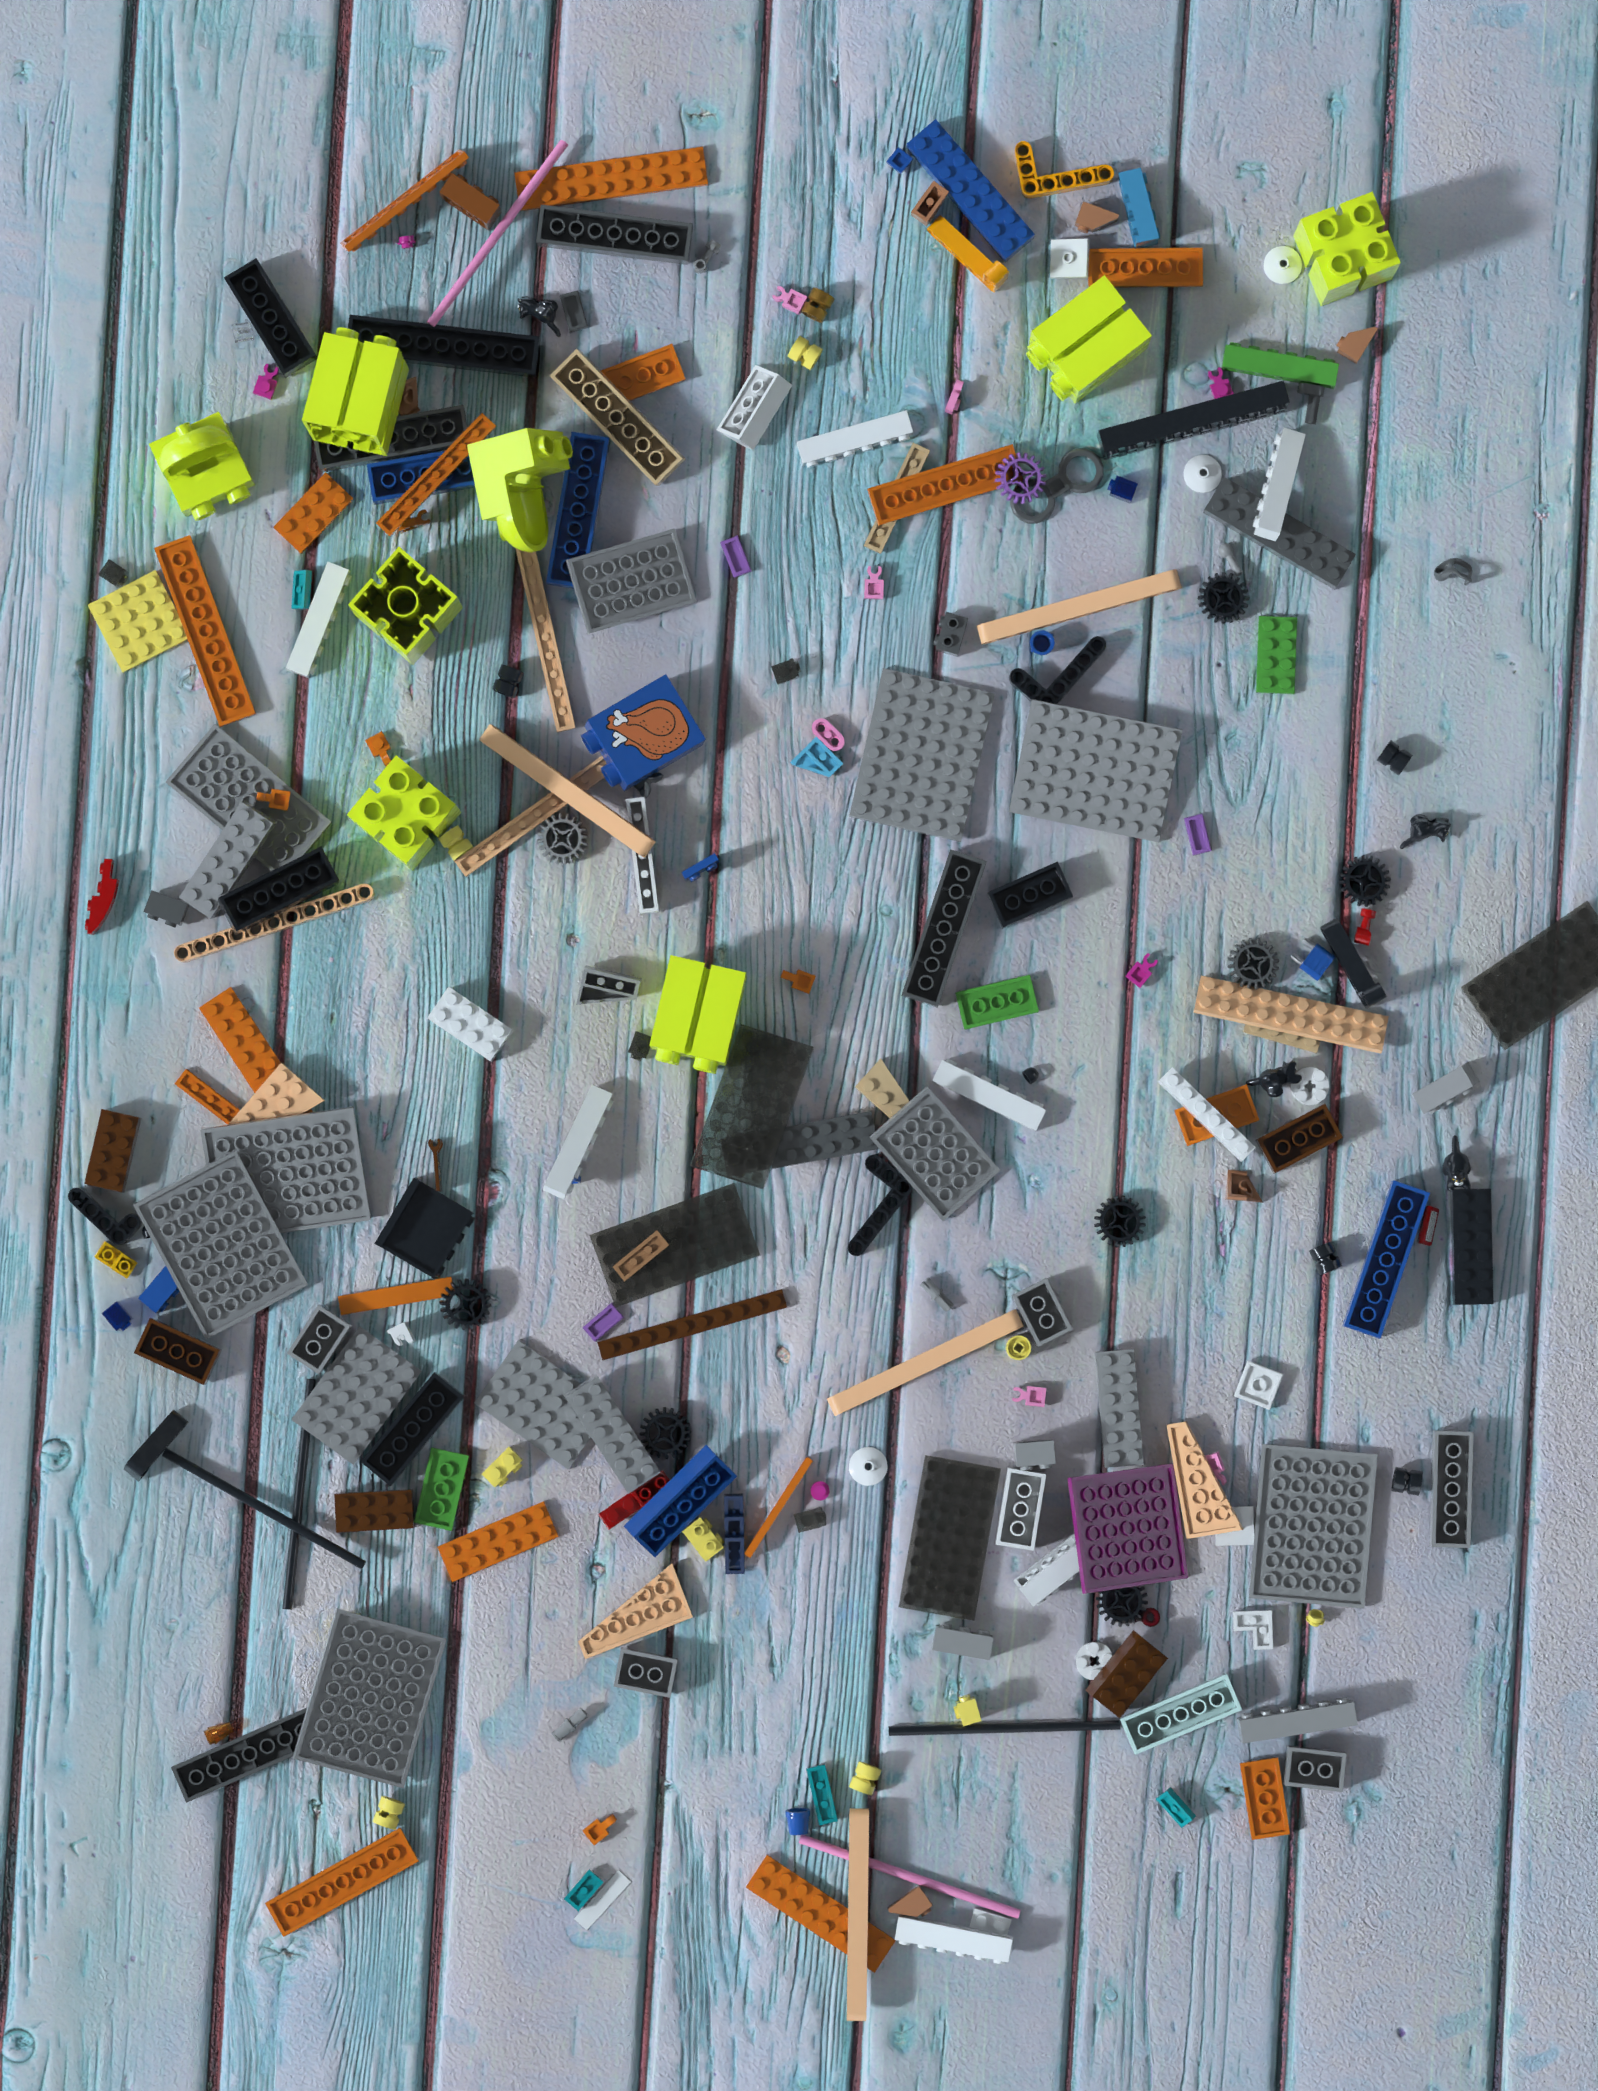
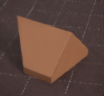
M416 376L406 380L398 411L400 416L420 411L418 407Z
M1228 1170L1225 1200L1263 1203L1247 1176V1171Z

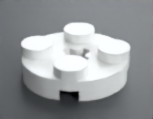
M1306 1067L1295 1073L1301 1075L1302 1080L1299 1083L1290 1084V1090L1298 1102L1311 1106L1325 1099L1329 1091V1081L1323 1071L1314 1067ZM1308 1081L1315 1084L1312 1092H1308V1089L1304 1088Z
M1101 1642L1084 1644L1076 1654L1077 1670L1086 1679L1094 1680L1113 1656L1111 1650ZM1091 1656L1094 1658L1096 1656L1099 1657L1098 1661L1100 1663L1098 1666L1096 1664L1093 1666L1090 1665Z

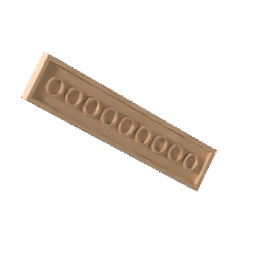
M1202 975L1193 1012L1380 1054L1383 1050L1389 1017L1261 988L1255 990L1252 986L1249 989L1247 985L1241 987L1238 983Z

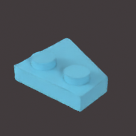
M817 737L790 762L796 767L829 778L843 765Z

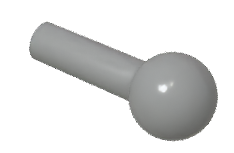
M1228 543L1222 544L1218 549L1219 555L1222 558H1226L1235 575L1240 576L1243 574V571L1233 556L1234 549L1232 545Z

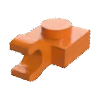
M427 510L419 511L416 518L409 517L398 528L400 534L417 528L420 525L429 524L431 522L430 519H421V516L426 514Z
M381 731L365 740L374 758L380 755L384 765L387 766L391 759L386 751L390 750L391 747L383 732Z
M271 789V794L257 792L256 800L269 802V808L288 811L291 792Z
M798 969L796 974L783 970L780 978L793 982L791 988L809 994L816 976Z
M613 1814L603 1822L597 1818L582 1831L595 1846L609 1834L607 1828L616 1822L617 1819Z

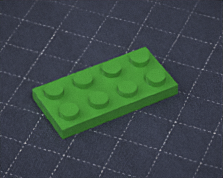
M1258 617L1256 693L1295 694L1297 617Z
M1030 975L955 992L964 1030L1039 1012Z
M431 1447L414 1523L452 1531L469 1455Z

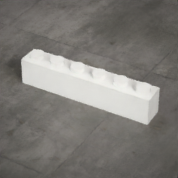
M906 410L800 440L796 444L802 465H807V468L817 466L818 462L823 460L831 462L837 460V456L844 455V457L855 455V451L858 450L867 452L873 450V446L879 444L881 447L892 444L891 441L899 439V442L908 440L913 435V430Z
M1285 427L1280 434L1277 433L1274 444L1277 445L1276 450L1273 449L1270 456V461H1273L1272 466L1268 467L1265 476L1268 478V481L1264 483L1261 494H1264L1263 500L1260 499L1257 510L1260 511L1259 516H1255L1253 527H1255L1254 535L1276 541L1280 535L1306 434Z
M327 562L287 663L286 669L306 678H309L310 674L314 675L317 667L315 661L317 657H321L324 650L322 643L330 635L331 621L334 622L337 617V605L343 602L345 593H343L344 587L349 586L352 578L349 569Z
M645 797L626 799L628 822L650 837ZM652 849L645 858L632 850L640 915L659 913Z
M948 1058L946 1061H941L932 1082L1034 1131L1037 1130L1046 1111L1043 1109V1104L1035 1100L1031 1103L1025 1100V1095L1018 1092L1014 1095L1008 1092L1009 1088L1002 1084L998 1086L991 1084V1079L983 1075L979 1078L974 1075L975 1071L964 1067L962 1070L956 1067L958 1063Z
M1173 1067L1158 1081L1167 1092L1240 1162L1256 1148Z
M591 1085L544 1184V1191L561 1199H565L566 1194L570 1196L574 1188L572 1184L574 1177L578 1179L582 1171L580 1167L581 1162H586L590 1151H588L589 1145H594L598 1134H596L597 1128H602L606 1120L603 1117L605 1111H610L614 1103L611 1100L612 1093Z
M900 1914L894 1940H899V1944L902 1945L913 1943L918 1944V1947L922 1949L933 1947L937 1948L936 1951L942 1953L953 1951L958 1956L967 1957L968 1954L975 1956L977 1960L985 1961L988 1958L993 1959L994 1963L1005 1964V1962L1010 1961L1014 1937Z

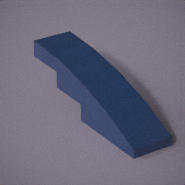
M743 1493L724 1494L725 1574H745Z

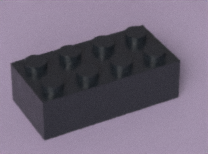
M1058 861L987 892L1002 929L1073 898V894Z

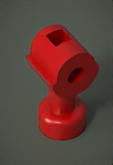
M1362 908L1360 915L1363 917L1361 926H1357L1354 943L1369 946L1371 940L1370 923L1371 919H1375L1376 911Z

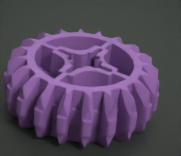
M1017 452L1016 459L1013 454H1010L1009 460L1006 458L1002 460L1005 466L998 464V468L1002 471L995 472L996 475L1000 476V478L995 479V482H1001V485L996 488L997 490L1004 489L1000 495L1004 496L1007 493V501L1014 497V504L1018 502L1019 498L1021 504H1025L1026 498L1030 503L1032 502L1031 495L1034 498H1038L1039 495L1036 491L1043 492L1039 485H1046L1045 481H1041V478H1045L1046 474H1040V471H1043L1045 468L1037 467L1041 461L1038 460L1034 463V455L1028 460V453H1024L1023 458H1021L1020 452ZM1017 463H1024L1032 470L1023 471ZM1012 465L1013 477L1006 481L1007 470ZM1018 473H1020V476L1029 475L1022 480L1023 483L1021 481L1012 482L1019 476ZM1035 475V484L1032 490L1029 491L1028 479ZM1009 486H1019L1024 494L1012 491Z

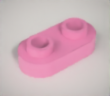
M823 718L813 722V734L829 750L839 751L843 748L844 737L832 724ZM823 725L825 730L819 732L818 726ZM832 739H837L839 743L832 745L831 741Z

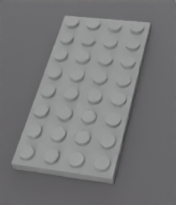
M216 724L211 727L166 780L170 787L222 830L243 801L248 802L276 821L277 824L255 856L270 871L305 855L332 823ZM271 789L290 791L288 811L269 808V802L257 801V792L271 794Z

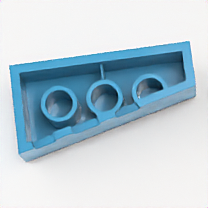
M1141 168L1118 173L1119 185L1134 248H1146L1157 245L1158 240L1161 238L1159 229L1156 228L1155 211L1150 205V202H1152L1151 194L1145 186L1148 183L1146 173H1142Z

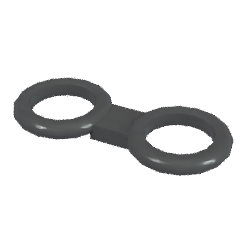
M1077 448L1069 451L1059 464V473L1045 481L1046 485H1039L1048 499L1046 509L1039 515L1029 516L1020 510L1018 502L1016 504L1013 503L1014 497H1012L1010 506L1013 514L1019 520L1028 524H1037L1045 521L1055 508V498L1068 490L1075 493H1087L1094 490L1100 484L1104 474V466L1101 459L1095 452L1088 449ZM1084 456L1094 463L1096 475L1089 484L1076 485L1068 479L1066 467L1073 458ZM1028 479L1029 487H1033L1035 479ZM1016 486L1013 489V491L1016 493H1021L1023 491L1020 489L1019 486Z

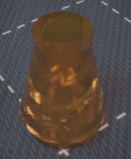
M230 1722L207 1727L204 1734L209 1745L213 1743L216 1745L234 1731Z

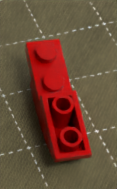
M104 858V863L100 864L102 881L98 882L97 893H100V896H92V899L88 900L87 911H90L89 919L85 921V930H88L87 934L94 935L100 929L115 902L119 880L112 879L114 860Z
M663 1470L598 1514L608 1530L642 1508L670 1481Z

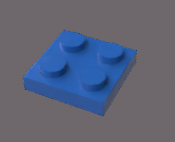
M714 853L682 872L685 881L690 880L694 882L701 877L700 873L713 871L717 868L719 859Z

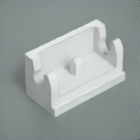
M407 1322L387 1330L398 1346L403 1345L401 1340L404 1339L408 1343L416 1341Z

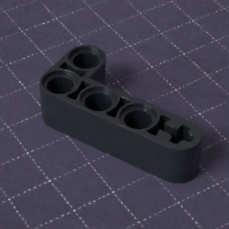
M73 1188L68 1193L69 1201L114 1244H125L142 1226L139 1215L132 1213L127 1214L118 1223L82 1188ZM81 1192L82 1194L80 1195V1197L84 1201H86L88 1198L89 1201L83 1204L80 1200H74V1193ZM90 1204L96 1207V1212L93 1215L87 1213V1207ZM105 1217L110 1220L108 1228L101 1226V1220ZM131 1217L137 1219V1225L133 1228L128 1225V1220ZM117 1231H122L124 1234V1238L120 1242L116 1241L114 1237Z
M172 1410L128 1460L124 1470L139 1482L148 1472L150 1466L185 1428L188 1421L178 1412Z

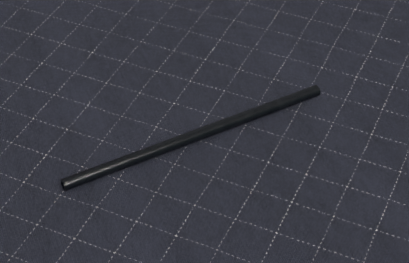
M306 1379L304 1401L316 1386V1379ZM302 1427L292 1519L300 1524L310 1443V1433ZM293 1530L290 1531L282 1609L292 1610L300 1534Z
M166 1448L163 1452L162 1457L359 1569H363L366 1561L170 1449Z
M1120 1720L970 1724L966 1726L962 1724L888 1726L889 1736L1120 1730Z

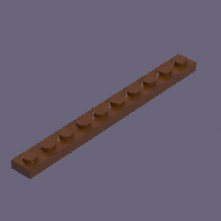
M781 1289L597 1343L603 1361L787 1308Z

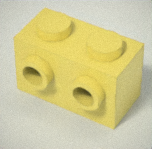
M509 1446L482 1475L494 1487L498 1485L502 1487L509 1480L507 1476L511 1472L515 1474L523 1466L521 1464L523 1459Z
M699 1517L682 1532L706 1562L724 1548L722 1544L725 1541L718 1533L714 1534L711 1528L713 1526L707 1518L702 1519Z
M970 1694L960 1696L959 1701H956L957 1706L953 1707L956 1718H961L963 1726L980 1722L981 1717L975 1697H970Z

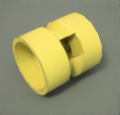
M799 336L787 357L795 362L801 361V365L811 371L823 349L815 344L810 345L807 339Z
M458 825L438 839L444 848L449 849L448 854L453 861L473 848L468 838H463L464 833Z
M1016 1335L1011 1337L1006 1343L1008 1356L1014 1360H1023L1028 1357L1031 1352L1030 1341L1024 1336Z
M859 1761L855 1769L857 1775L852 1777L849 1787L872 1796L876 1787L874 1781L879 1779L882 1770Z
M381 1796L378 1804L380 1810L376 1811L372 1822L396 1830L399 1823L398 1815L402 1814L405 1803L390 1797Z

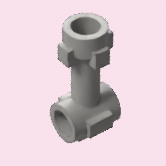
M711 239L710 242H707L705 247L708 249L702 258L694 261V271L697 274L705 273L707 271L706 264L713 253L718 254L721 245Z

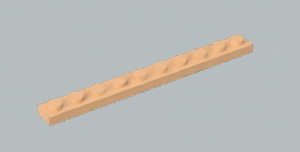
M516 549L556 731L558 733L576 729L536 552L530 553Z
M603 756L575 774L570 780L585 791L589 790L605 778L601 771V767L607 764ZM550 792L454 862L465 877H467L540 825L545 819H548L551 815H554L568 805V803Z

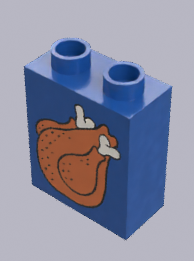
M666 674L588 719L584 726L587 732L581 735L588 751L592 755L599 751L607 764L601 767V771L608 784L612 788L620 784L624 792L698 749L706 740Z

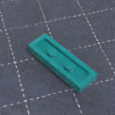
M825 1764L806 1768L819 1826L837 1822L838 1818Z

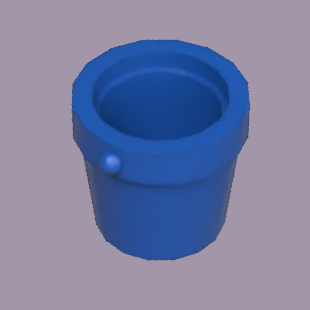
M1044 630L1035 632L1030 639L1031 652L1040 656L1049 654L1054 648V635Z
M791 1808L785 1810L789 1834H808L810 1809Z

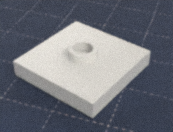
M1089 239L1051 240L1050 278H1088Z
M1247 1360L1234 1396L1270 1410L1284 1374Z
M1253 1506L1232 1507L1244 1530L1215 1534V1545H1253Z

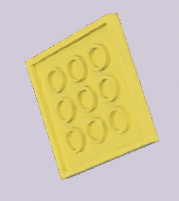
M156 570L88 604L122 673L188 640L178 612Z

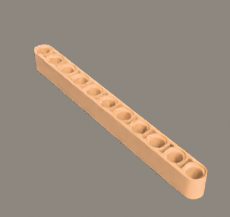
M1177 569L982 623L976 627L981 644L983 645L1181 589L1182 586Z
M489 724L479 740L642 857L645 858L656 843L647 834L494 725Z
M360 884L294 906L260 923V933L253 934L251 928L242 932L243 937L240 940H234V932L232 928H228L180 944L175 948L174 956L183 963L202 958L369 902L374 898V889L369 884ZM363 888L370 889V895L367 898H363L360 895ZM345 894H351L352 901L349 904L342 902V897ZM327 900L334 902V907L331 910L324 908V903ZM307 907H315L316 912L313 916H307ZM289 913H297L298 917L295 922L288 921ZM273 918H278L279 926L276 928H271L269 925L270 920ZM222 936L225 942L222 946L218 947L215 944V939ZM204 942L206 950L200 953L197 951V945ZM185 948L188 950V956L181 959L179 951Z
M1014 1309L827 1398V1401L834 1416H837L1001 1338L1024 1325L1017 1310Z
M850 1808L847 2021H866L869 1808Z

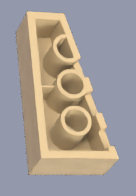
M881 1058L855 1086L861 1094L889 1119L909 1102Z

